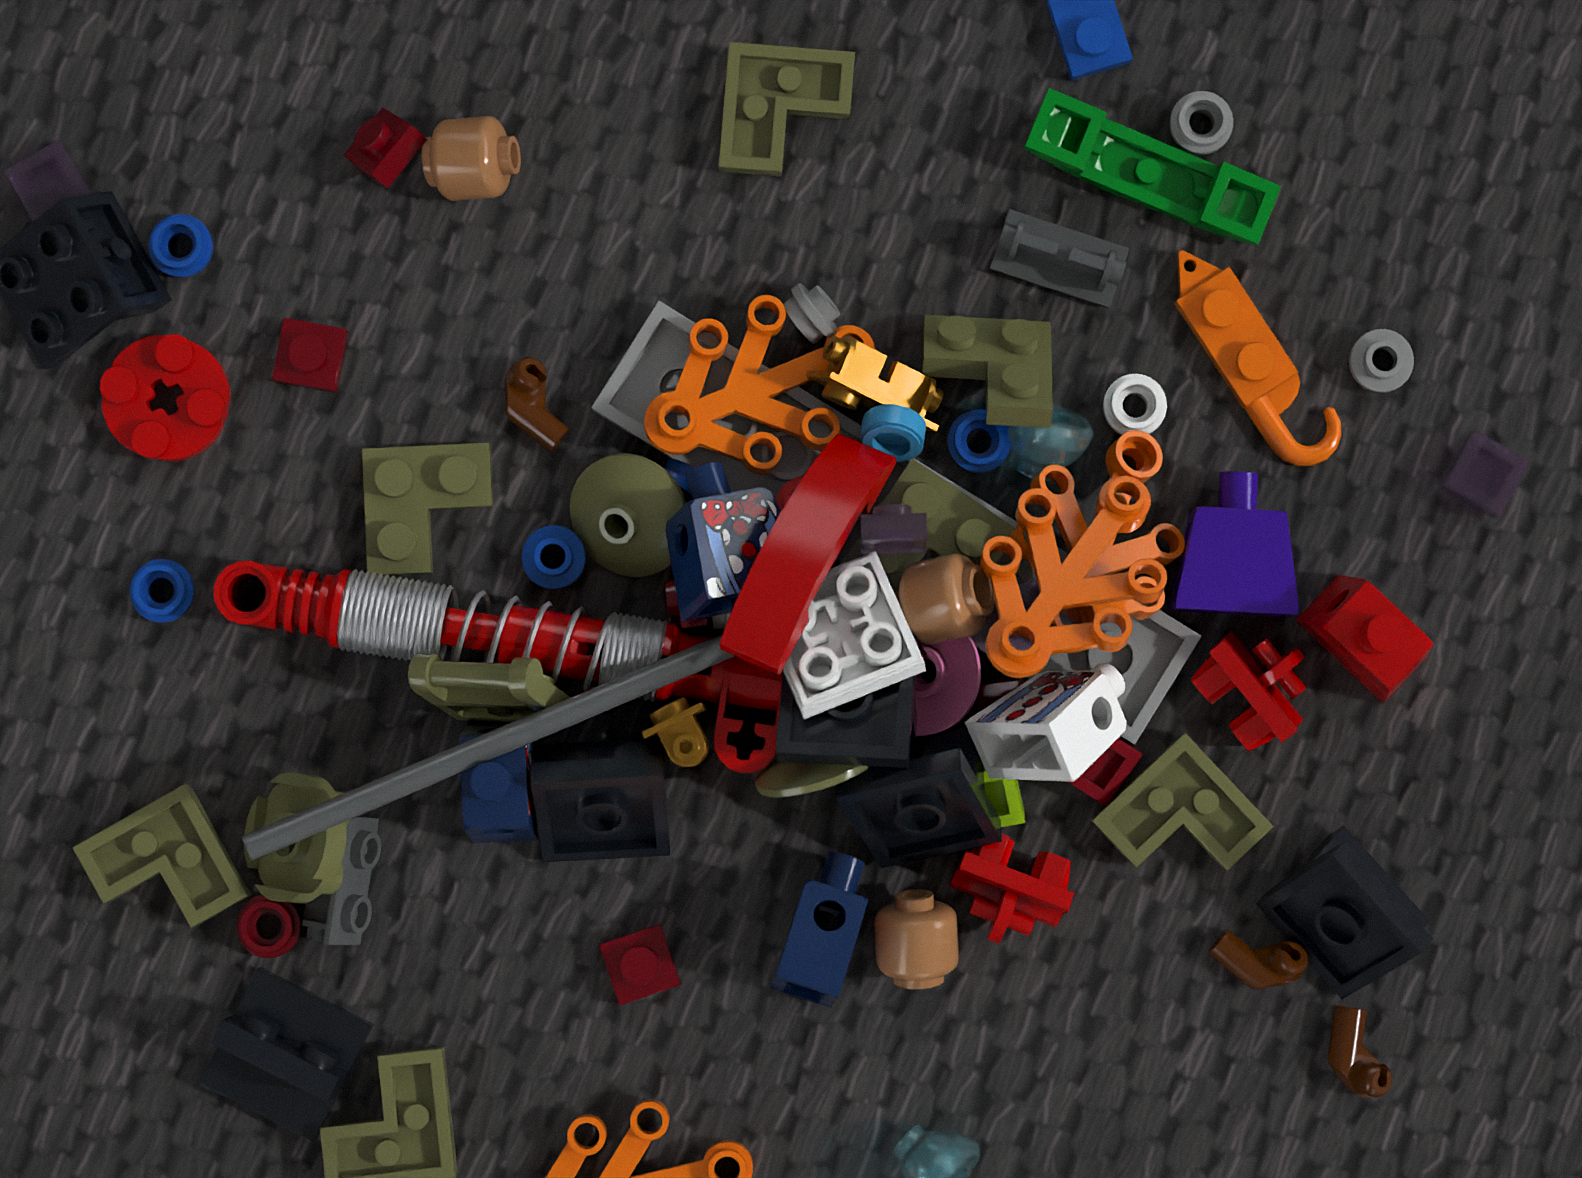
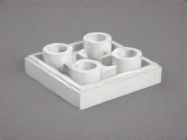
M876 551L829 570L808 608L809 622L783 667L784 674L803 719L926 671L925 662Z

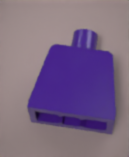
M1242 471L1220 472L1218 507H1195L1189 511L1184 533L1185 548L1179 556L1169 600V611L1285 618L1298 615L1299 602L1287 513L1285 511L1257 509V473Z

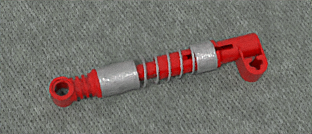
M237 561L226 566L218 575L213 587L214 601L219 612L229 621L240 625L278 630L283 623L285 632L294 633L297 626H299L300 634L307 636L312 633L314 628L316 637L325 638L331 648H340L342 651L346 648L348 652L353 650L354 653L359 651L360 654L363 652L367 655L372 653L373 656L378 654L379 657L384 655L386 658L390 656L392 659L397 657L398 660L403 658L404 661L408 659L411 661L416 654H436L443 661L447 645L452 646L451 661L453 662L459 661L462 647L485 651L484 663H493L495 653H498V663L511 664L516 657L536 658L542 665L543 675H549V677L555 680V683L558 677L582 681L584 691L590 687L591 682L598 683V686L659 661L662 659V656L673 655L713 638L683 633L676 623H667L666 620L661 622L660 619L655 621L653 618L651 620L647 617L642 619L641 616L636 618L634 615L631 617L628 614L623 616L622 613L617 615L614 612L604 620L588 617L583 607L575 610L573 614L555 612V608L550 601L543 604L540 609L522 606V602L517 595L508 600L501 616L492 615L490 599L484 590L475 595L468 610L459 609L457 592L452 585L447 587L445 584L440 586L439 583L434 585L433 582L428 584L426 580L422 583L420 580L415 582L413 578L409 581L407 577L405 579L401 577L396 579L394 575L389 577L388 574L383 576L382 573L377 576L375 572L370 574L369 571L364 573L363 570L358 572L356 569L354 571L343 569L336 575L327 574L324 580L321 581V574L319 572L311 571L306 579L305 571L301 569H295L290 576L288 567L254 561ZM250 576H257L265 586L266 596L258 609L247 612L239 605L237 590L244 579ZM483 596L485 613L474 612L478 601ZM591 644H596L593 656H590ZM603 646L602 658H599ZM735 656L712 666L711 676L695 673L638 697L639 700L644 698L645 701L650 699L651 702L654 700L665 702L670 697L676 696L719 703L714 731V749L719 760L731 770L739 773H753L766 767L774 758L783 669L778 675ZM727 704L777 712L775 726L755 723V735L764 737L765 745L763 749H753L749 759L739 758L738 747L728 744L729 733L741 731L744 720L726 718Z

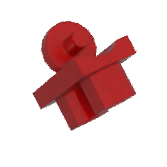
M1231 630L1214 644L1209 651L1211 656L1196 671L1191 681L1211 704L1215 703L1234 687H1237L1251 705L1234 717L1228 724L1232 733L1246 750H1253L1275 737L1282 743L1297 732V726L1303 721V717L1275 682L1277 681L1291 699L1302 693L1307 687L1292 669L1305 656L1297 646L1281 656L1270 641L1265 638L1252 648V651L1265 665L1266 669L1264 670L1234 631Z
M1002 834V842L975 847L970 852L966 851L955 868L949 887L975 896L969 913L990 921L986 940L999 944L1007 928L1029 936L1035 920L1057 927L1064 913L1067 914L1075 894L1067 890L1071 867L1069 859L1051 852L1039 851L1034 858L1029 875L1007 867L1015 841L1009 836Z

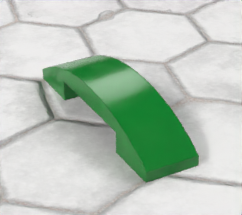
M1048 88L1046 90L1024 145L1025 150L1099 189L1207 232L1253 246L1259 244L1281 189L1280 185L1226 162H1222L1219 165L1210 163L1105 118L1106 111L1054 89Z

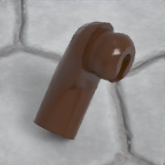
M1228 929L1220 935L1208 950L1210 956L1243 983L1257 990L1287 985L1301 977L1308 964L1306 950L1295 941L1288 940L1279 944L1251 949Z
M1336 1005L1327 1055L1329 1066L1350 1092L1363 1098H1376L1385 1095L1392 1084L1391 1070L1386 1064H1380L1362 1044L1368 1011Z

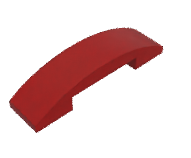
M839 433L826 445L798 483L757 555L719 643L721 650L775 674H780L809 622L808 608L860 514H869L896 465V457Z

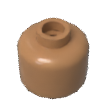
M493 116L440 121L433 130L432 136L426 137L427 141L422 146V166L428 184L431 187H437L439 193L450 201L499 197L506 191L511 175L518 174L520 170L521 154L518 141L515 136H507L503 125Z
M948 554L911 564L904 570L899 583V590L895 592L912 635L917 636V639L925 644H938L977 634L984 627L987 616L993 612L995 604L990 578L983 573L980 565H975L972 560L962 554Z
M923 889L898 892L895 894L894 903L886 905L876 913L874 920L876 964L886 976L893 978V983L896 986L905 989H926L939 986L944 982V976L957 967L959 960L957 914L948 904L934 900L933 892Z

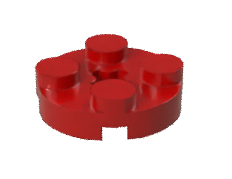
M179 334L153 335L132 343L118 354L111 367L104 372L100 379L102 412L109 430L125 448L150 460L178 462L202 453L217 440L228 416L231 389L223 367L207 349ZM161 382L169 388L179 385L182 389L183 394L175 400L179 410L174 414L169 415L162 408L153 411L150 406V401L156 397L154 387Z

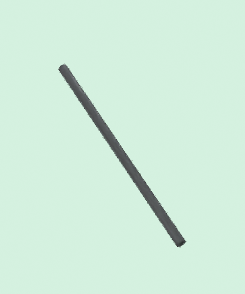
M720 634L241 836L251 861L733 658L735 655L720 649L719 643L723 635Z

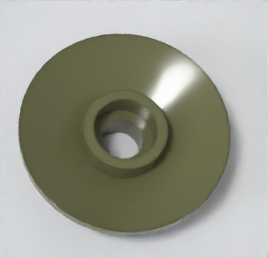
M612 454L592 463L577 479L570 498V518L574 533L583 543L585 551L598 564L619 575L645 577L656 574L671 565L665 532L666 523L687 501L676 480L656 462L635 454ZM614 514L621 515L626 520L628 531H625L617 524Z
M775 759L756 777L755 785L758 793L763 796L790 797L834 786L857 776L871 766L781 762Z

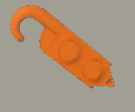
M1180 250L1177 254L1179 299L1174 304L1241 407L1250 416L1270 449L1283 461L1295 466H1314L1327 460L1337 449L1341 438V421L1336 410L1333 407H1326L1323 414L1327 428L1323 439L1317 444L1311 446L1302 445L1293 438L1279 415L1292 404L1298 395L1300 387L1298 370L1231 268L1228 267L1221 270L1184 250ZM1191 262L1194 265V271H1186L1184 263Z

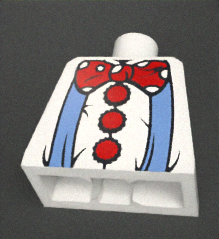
M1099 663L1091 670L1045 671L1035 675L972 716L965 724L988 777L993 779L1046 781L1076 780L1126 731L1127 721L1117 700L1125 691V682L1120 672L1108 663Z

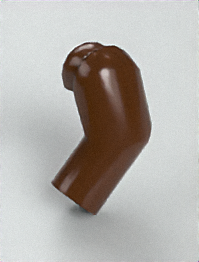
M521 358L515 365L509 368L505 377V412L510 421L551 453L568 434L570 428L545 409L547 379L545 366L535 358Z

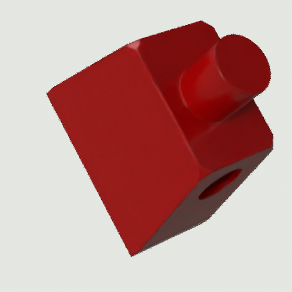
M1338 575L1295 620L1383 704L1428 657L1434 645L1432 640L1372 583L1361 578ZM1342 599H1344V601H1343L1338 607H1336V608L1333 610V608H1334Z

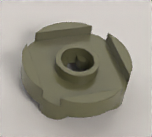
M293 772L277 775L270 782L279 784L272 789L269 796H257L251 806L244 835L341 795L344 792L335 791L331 784L320 776ZM350 820L251 861L244 845L247 867L258 869L260 879L264 883V885H255L259 892L272 901L300 904L311 902L321 894L330 895L335 893L343 880L342 861L346 847L347 825Z

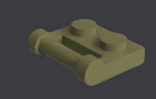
M416 654L411 659L408 669L411 689L456 720L512 723L571 698L554 686L555 680L553 678L543 675L542 665L536 658L516 657L511 664L442 661L439 655Z

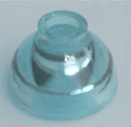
M1053 404L1050 428L1007 426V435L1012 449L1020 459L1017 470L1030 478H1034L1048 465L1057 464L1066 467L1075 462L1090 445L1094 436V430L1089 421L1080 414ZM1045 478V481H1051V480H1052V479H1050V478Z
M916 1125L900 1140L893 1154L902 1161L901 1178H968L979 1161L980 1144L958 1131L941 1129L927 1132L920 1125Z

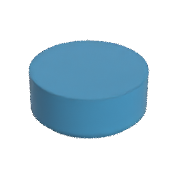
M893 404L875 406L869 409L863 416L860 442L896 457V462L907 461L915 458L922 452L926 423L921 415L910 408Z

